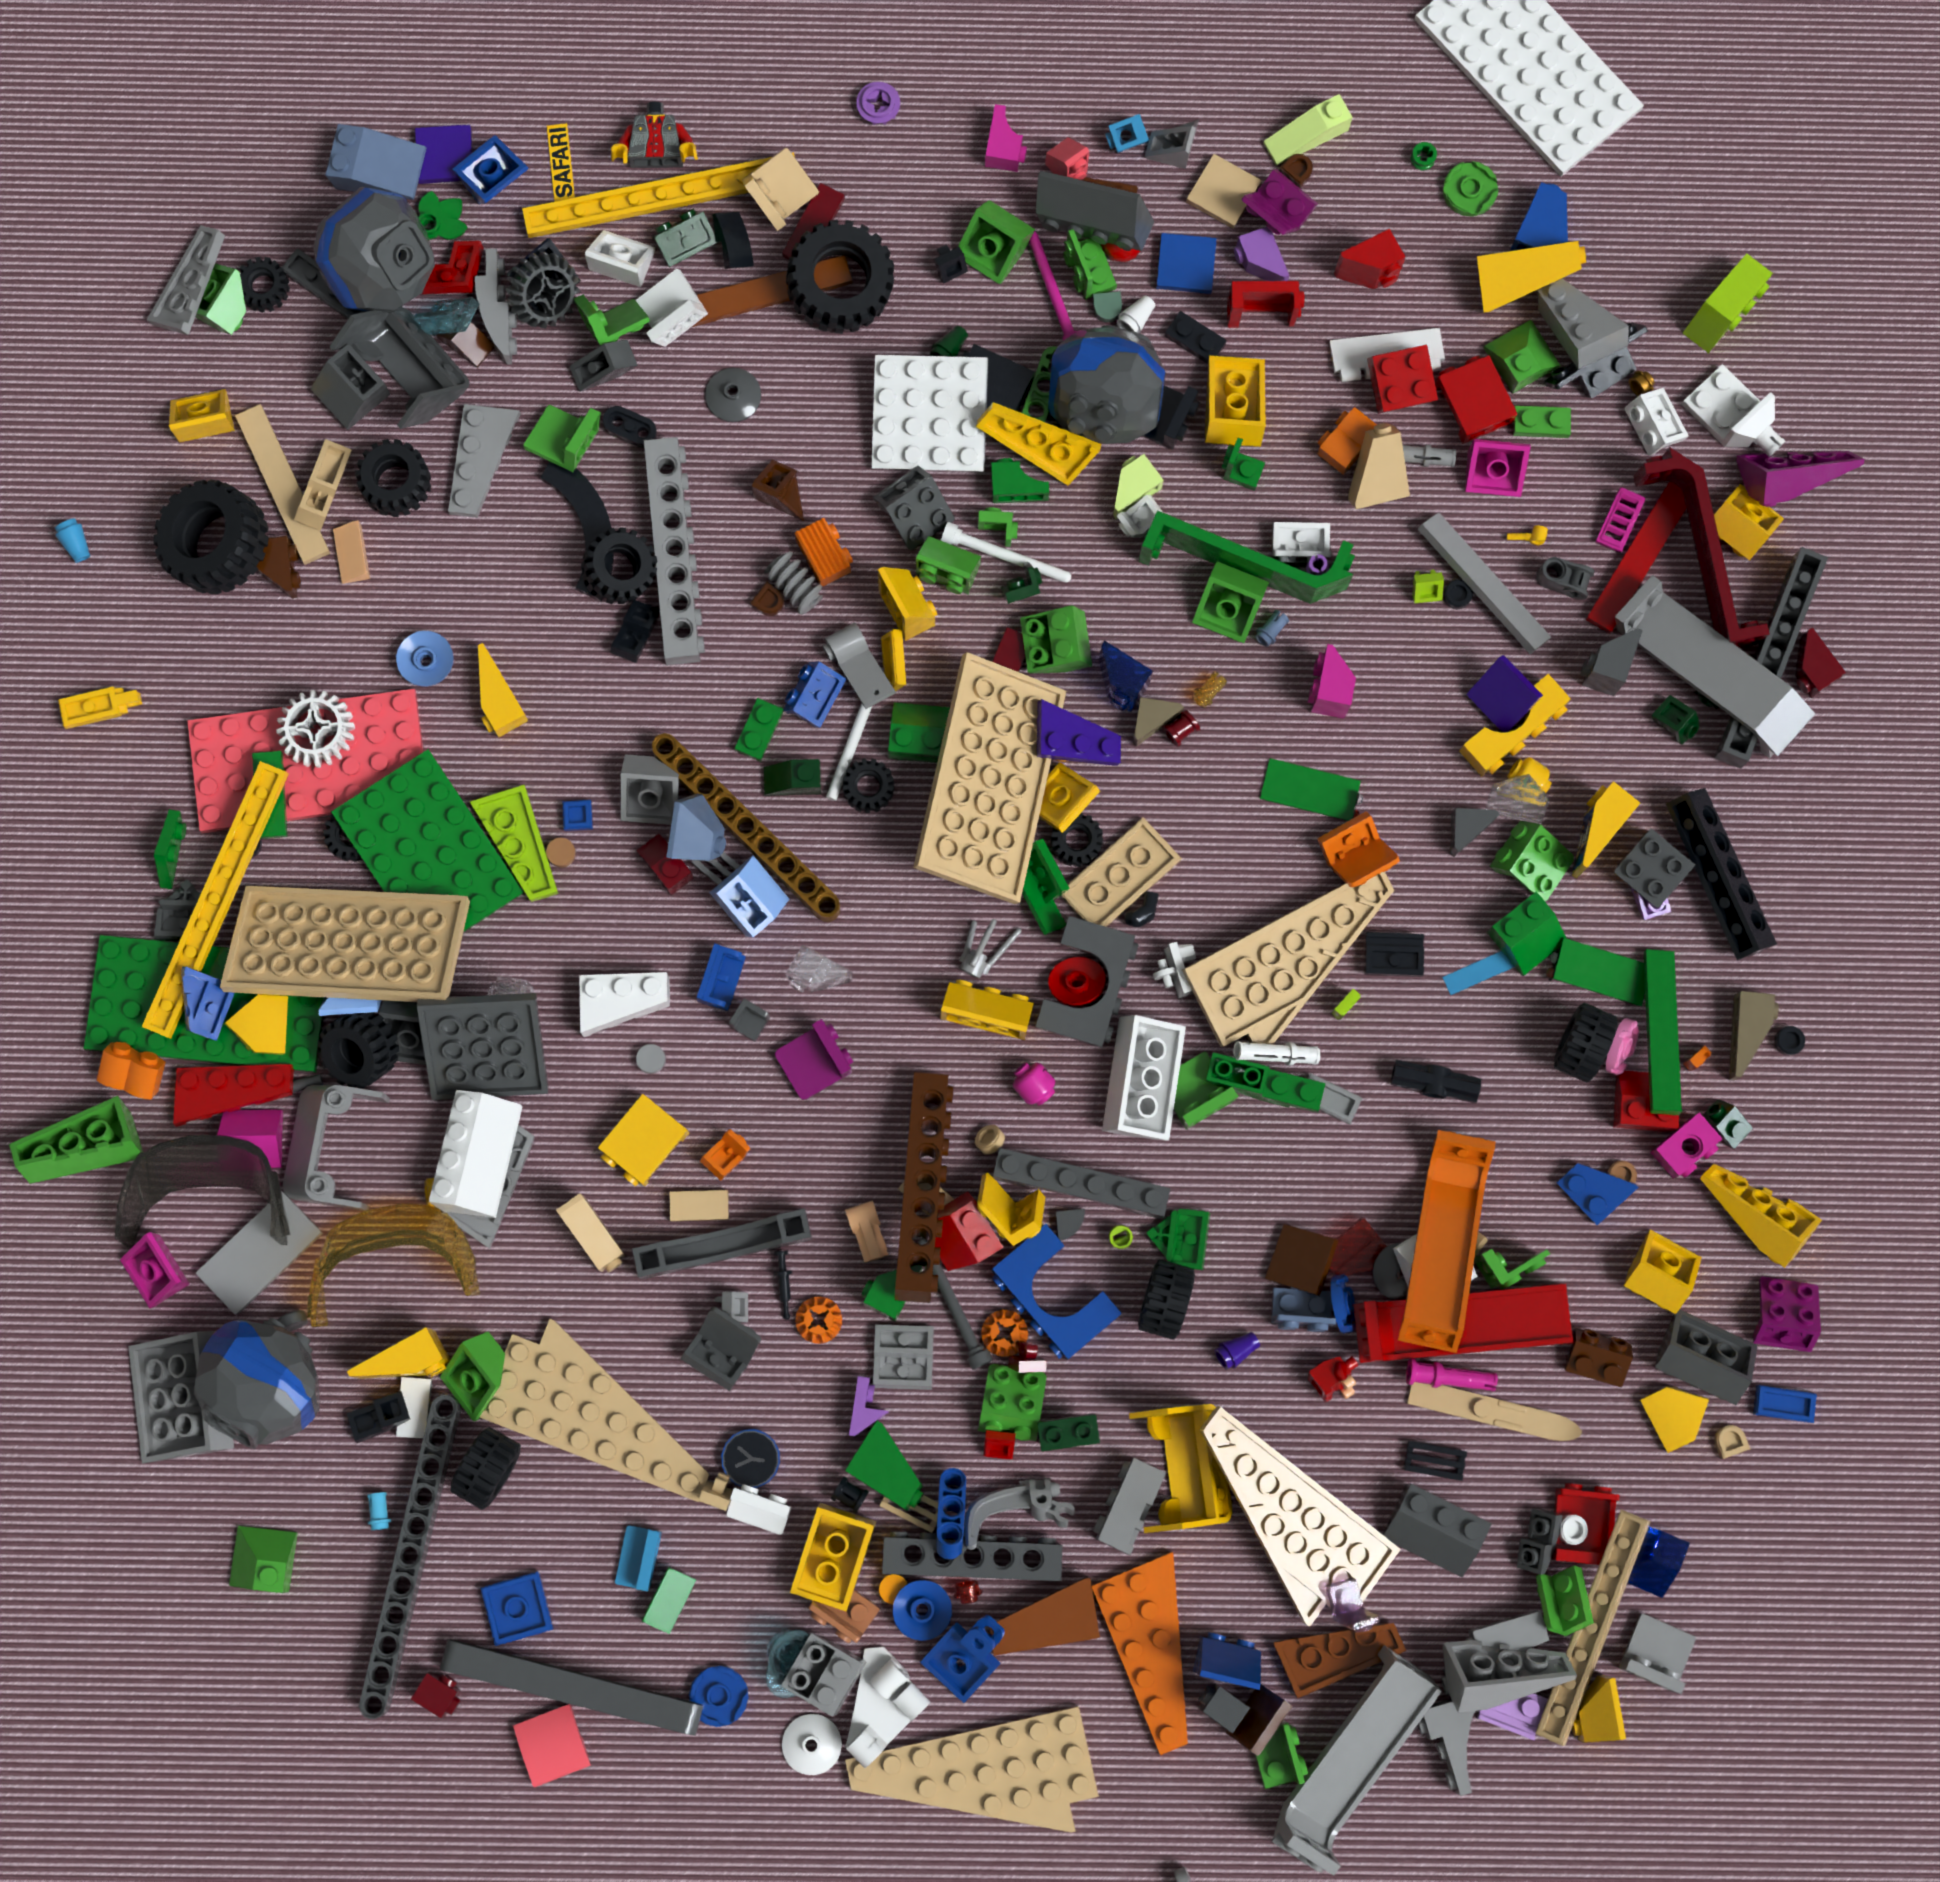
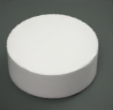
M1569 1514L1563 1516L1558 1538L1565 1544L1577 1545L1582 1543L1588 1533L1585 1520L1578 1515Z

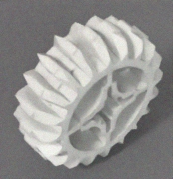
M311 690L310 698L307 699L304 693H300V702L297 703L294 699H290L289 702L292 708H282L286 718H277V722L284 726L276 729V733L279 736H283L278 742L280 746H287L284 753L287 756L293 755L292 759L294 762L298 763L303 759L305 767H309L314 760L315 766L320 768L323 759L328 765H332L331 757L333 755L338 759H342V755L339 752L341 748L349 751L350 747L345 743V740H354L353 734L348 732L355 729V724L348 722L353 718V715L350 711L345 712L347 705L344 702L338 704L339 698L336 695L329 698L328 693L322 691L318 698L315 690ZM319 709H325L334 713L337 722L332 723L330 720H322ZM308 711L306 720L297 723L298 719ZM317 722L321 730H318L319 732L314 735L310 729H314L313 726ZM300 735L302 738H309L312 750L297 745L294 736ZM335 735L333 740L324 747L325 739L328 736Z

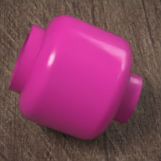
M1026 1062L1014 1072L1016 1078L1013 1082V1088L1028 1105L1036 1103L1040 1106L1055 1093V1079L1041 1063L1037 1062L1029 1065Z

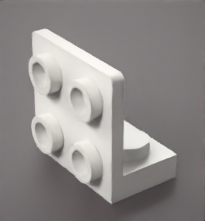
M675 269L636 299V302L650 320L648 323L652 329L646 332L653 343L664 347L708 314L679 269Z

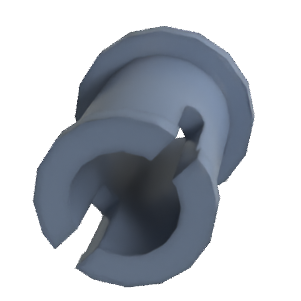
M1275 610L1262 628L1258 627L1256 630L1255 638L1263 646L1268 647L1270 644H1274L1276 636L1289 622V618L1284 613L1279 616L1281 613L1279 610Z

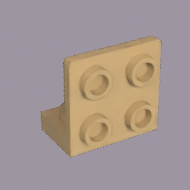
M788 148L781 150L742 179L748 192L777 231L786 225L785 218L819 193L814 183Z

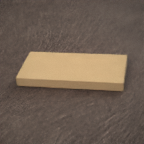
M1143 817L1068 884L1070 889L1063 893L1061 897L1082 920L1107 927L1176 866L1182 858Z

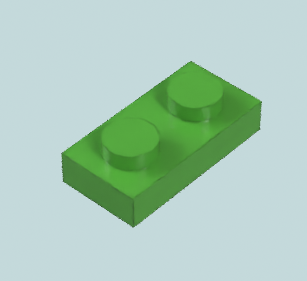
M1515 406L1518 415L1513 422V436L1570 437L1571 408Z

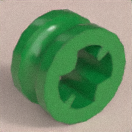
M1428 142L1417 144L1411 155L1412 165L1421 171L1430 169L1437 157L1435 146ZM1422 151L1427 152L1428 158L1426 161L1420 160L1421 156L1419 155Z

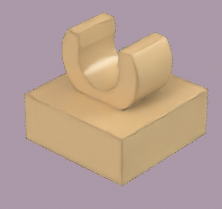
M719 1472L714 1483L707 1480L698 1501L726 1511L731 1503L730 1498L733 1492L732 1489L727 1488L730 1476Z

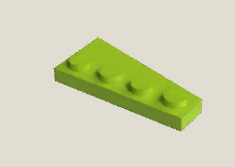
M521 785L470 801L529 900L534 902L559 894L526 786Z

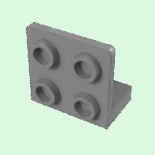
M1640 1614L1619 1669L1673 1693L1682 1695L1686 1683L1680 1681L1696 1637L1648 1615Z

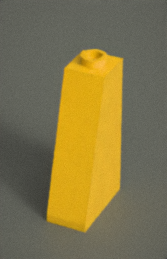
M1579 241L1477 256L1483 313L1491 312L1581 270V264L1586 263L1585 247H1579Z

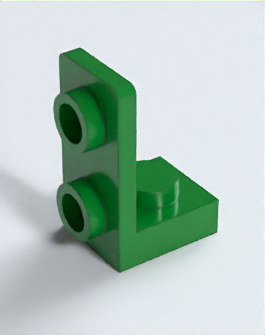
M1237 438L1235 445L1229 444L1221 467V469L1226 470L1224 480L1255 491L1265 462L1239 453L1243 439Z

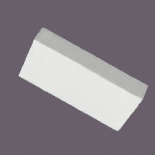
M401 1377L400 1391L403 1393L410 1420L397 1426L396 1437L423 1439L430 1411L432 1379Z

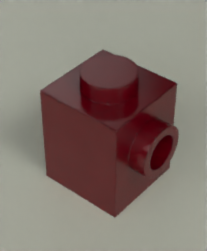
M428 1672L411 1700L439 1718H443L447 1713L452 1715L459 1706L461 1699L458 1698L461 1690L455 1687L458 1682L448 1675L442 1673L439 1677L433 1672Z

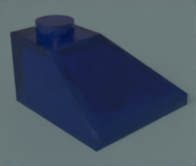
M1648 1527L1627 1584L1663 1598L1681 1569L1690 1543L1661 1530Z

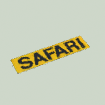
M567 123L547 125L554 202L575 198Z

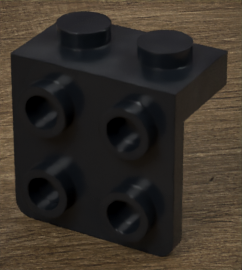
M1164 385L1162 407L1157 426L1143 435V437L1173 450L1177 441L1182 442L1189 426L1185 424L1189 416L1194 417L1199 408L1200 402L1197 401L1198 390L1188 386L1185 394Z

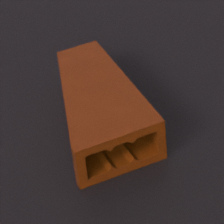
M1090 1577L1082 1578L997 1620L996 1622L1004 1628L1005 1634L993 1649V1655L1100 1638ZM989 1627V1631H987V1633L993 1635L994 1631L991 1627Z

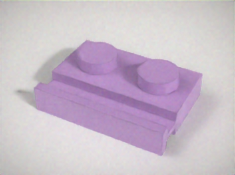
M1531 1694L1487 1710H1480L1476 1718L1535 1740V1732L1548 1699L1537 1694Z

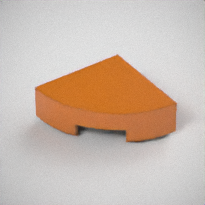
M1704 1045L1686 1060L1683 1065L1689 1071H1693L1701 1066L1711 1056L1712 1052Z

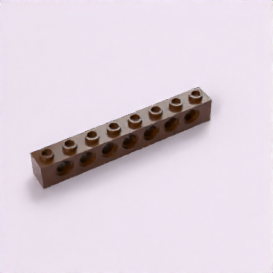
M914 1072L895 1285V1300L930 1303L931 1293H937L938 1275H933V1265H939L941 1247H935L936 1237L942 1238L943 1220H938L937 1215L938 1210H944L945 1193L939 1192L940 1183H946L947 1166L942 1165V1156H948L949 1139L944 1138V1129L950 1130L952 1113L946 1112V1103H952L954 1086L948 1085L949 1075ZM928 1103H935L936 1105H938V1107L935 1109H929L925 1107V1105ZM931 1129L934 1130L936 1134L932 1136H927L923 1133V1131ZM930 1156L934 1161L925 1163L920 1158ZM928 1183L932 1187L928 1190H923L918 1185ZM919 1210H926L930 1213V1215H928L927 1217H920L916 1215V1212ZM918 1237H923L928 1242L923 1245L916 1244L913 1240ZM922 1265L925 1270L918 1273L911 1270V1267Z

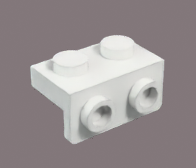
M1273 522L1272 556H1279L1280 562H1296V557H1307V562H1309L1312 556L1316 558L1317 554L1331 557V551H1329L1330 523Z
M742 1484L741 1489H733L730 1498L731 1503L727 1511L728 1517L779 1535L783 1534L792 1508L786 1505L787 1499L771 1493L769 1499L758 1495L759 1489Z

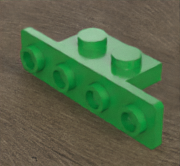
M1044 839L1035 841L1032 846L1022 895L1042 933L1047 935L1066 926L1054 900L1070 888Z

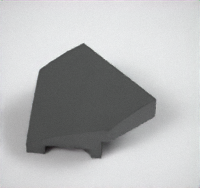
M188 879L181 883V887L167 899H161L158 902L160 907L157 909L154 930L156 940L180 941L200 897V893Z

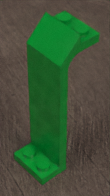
M1157 510L1142 544L1138 561L1149 566L1152 558L1158 559L1163 543L1213 564H1216L1218 561L1268 581V587L1311 604L1347 590L1354 575L1348 571L1355 555L1350 553L1354 544L1343 540L1331 569L1322 575H1312Z

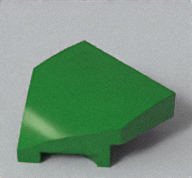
M1189 1209L1174 1210L1160 1224L1146 1232L1168 1262L1194 1270H1204L1210 1212Z

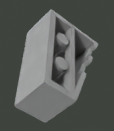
M1563 278L1538 290V311L1578 369L1628 346L1629 326Z
M1132 1458L1130 1463L1125 1461L1118 1474V1477L1122 1479L1118 1490L1112 1488L1105 1504L1110 1506L1105 1517L1100 1515L1094 1526L1093 1532L1097 1533L1095 1539L1127 1555H1131L1134 1549L1133 1544L1139 1531L1141 1532L1144 1520L1150 1507L1153 1505L1166 1473L1136 1458Z

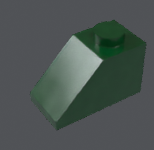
M820 759L789 760L764 767V796L822 794Z

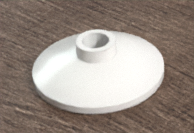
M806 1714L793 1720L785 1730L782 1739V1751L787 1763L794 1770L805 1775H818L828 1771L837 1762L842 1748L841 1735L836 1725L827 1717L819 1714ZM810 1739L815 1740L817 1743V1748L814 1751H809L806 1748V1742Z

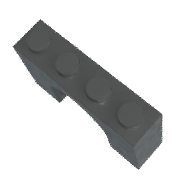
M1069 916L1060 945L1090 954L1101 961L1108 974V988L1098 1003L1087 1008H1073L1044 999L1035 1028L1102 1048L1103 1042L1109 1043L1114 1029L1113 1026L1109 1025L1112 1014L1118 1016L1122 999L1117 998L1120 987L1126 988L1131 972L1125 970L1128 959H1135L1139 946L1138 943H1134L1135 935Z

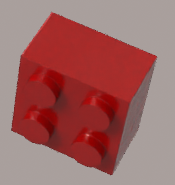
M1427 344L1367 358L1378 414L1438 400Z

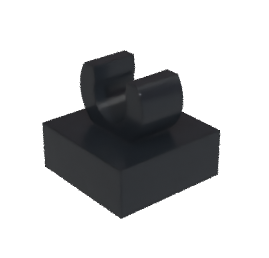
M944 245L936 249L940 256L934 260L938 276L943 284L968 272L964 253L960 247L950 251L949 247Z

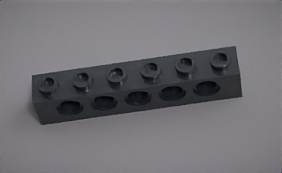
M1706 788L1688 792L1666 804L1667 809L1691 861L1695 864L1694 868L1736 959L1740 960L1753 956L1776 945L1777 942Z

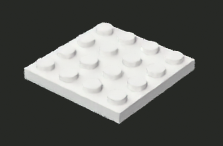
M875 355L872 469L912 470L919 465L922 469L928 471L984 472L986 433L977 428L976 424L977 420L987 409L988 358Z

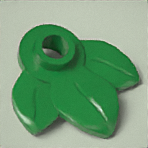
M433 191L428 192L421 198L418 205L420 212L419 220L424 228L429 223L435 225L433 229L426 230L429 240L435 239L438 236L451 240L460 237L467 231V225L459 220L463 208L460 198L439 202L438 197Z

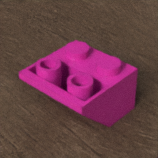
M1327 644L1324 652H1319L1318 658L1315 660L1313 676H1317V679H1314L1313 685L1310 687L1307 703H1312V713L1344 719L1352 704L1356 677L1336 648L1331 644Z

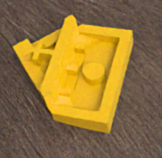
M258 994L224 1024L245 1044L248 1051L283 1055L285 1054L288 996Z
M1667 1386L1640 1400L1667 1453L1695 1441L1709 1398L1683 1391L1675 1386Z

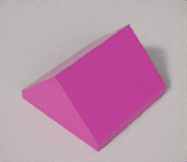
M1474 439L1467 454L1465 492L1521 497L1531 445Z
M237 1110L223 1112L217 1133L222 1168H282L283 1110Z
M146 1233L120 1259L149 1309L190 1285L163 1239L158 1234Z

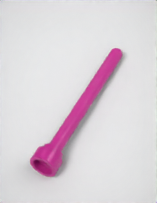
M1034 231L1029 244L1063 331L1062 339L1064 341L1077 331L1073 329L1038 234Z

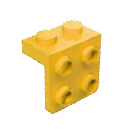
M986 1173L981 1178L977 1207L981 1215L989 1218L995 1225L998 1234L1002 1238H1006L1014 1246L1026 1238H1033L1040 1232L1046 1197L1038 1189L1015 1203L991 1174Z

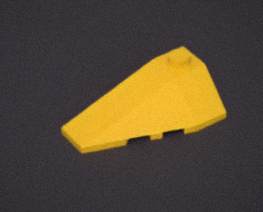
M1713 1164L1700 1178L1757 1248L1767 1255L1772 1262L1780 1264L1784 1268L1794 1259L1822 1221V1219L1791 1199H1788L1785 1203L1773 1197V1191L1765 1187L1762 1190L1749 1186L1746 1178L1716 1164Z

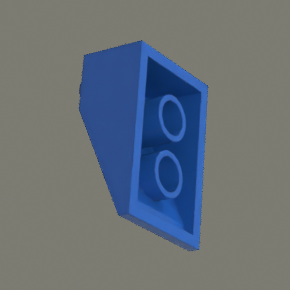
M1208 1632L1207 1638L1200 1636L1193 1668L1194 1673L1202 1677L1260 1690L1261 1651L1254 1649V1642L1237 1639V1644L1225 1642L1226 1636Z

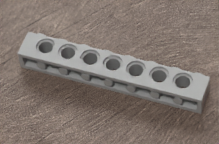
M678 437L644 440L654 553L657 557L656 574L664 658L667 666L701 662L700 653H705L704 638L703 636H698L697 626L702 625L701 609H695V599L700 598L698 581L693 582L692 571H697L696 556L695 554H690L689 544H694L693 527H687V517H692L690 500H685L684 490H689L687 473H682L681 463H686L685 446H679ZM665 465L674 467L673 472L670 474H662L660 470ZM668 492L677 494L673 501L662 499ZM670 519H677L680 522L673 529L665 526L666 522ZM673 546L682 548V552L679 555L672 556L668 554V550ZM675 573L685 575L684 580L680 583H673L670 581V578ZM678 600H684L688 603L687 607L683 610H675L673 605ZM686 627L690 629V634L685 638L677 637L675 633L679 628Z

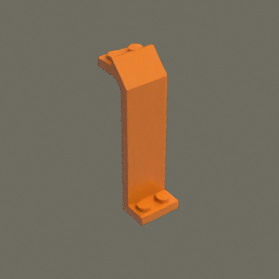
M1437 1131L1426 1176L1405 1310L1399 1329L1398 1341L1457 1353L1464 1331L1484 1190L1495 1151V1141L1461 1135L1452 1131Z

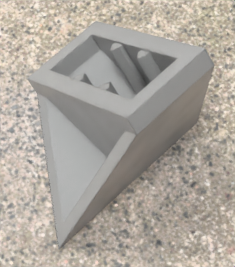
M1199 119L1172 129L1152 131L1145 157L1149 160L1186 169Z

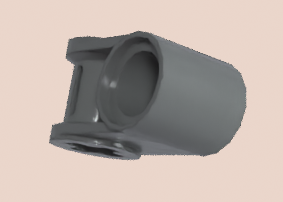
M1552 557L1546 560L1538 569L1536 578L1540 586L1582 600L1588 597L1586 590L1590 577L1594 576L1595 570L1583 564ZM1546 568L1554 569L1557 572V578L1550 577L1546 572Z

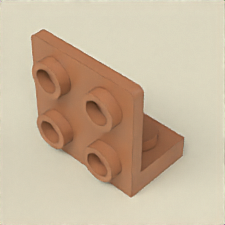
M855 1589L847 1612L816 1601H812L808 1607L813 1611L810 1616L824 1626L827 1622L837 1629L835 1634L847 1643H850L851 1640L858 1643L881 1609Z

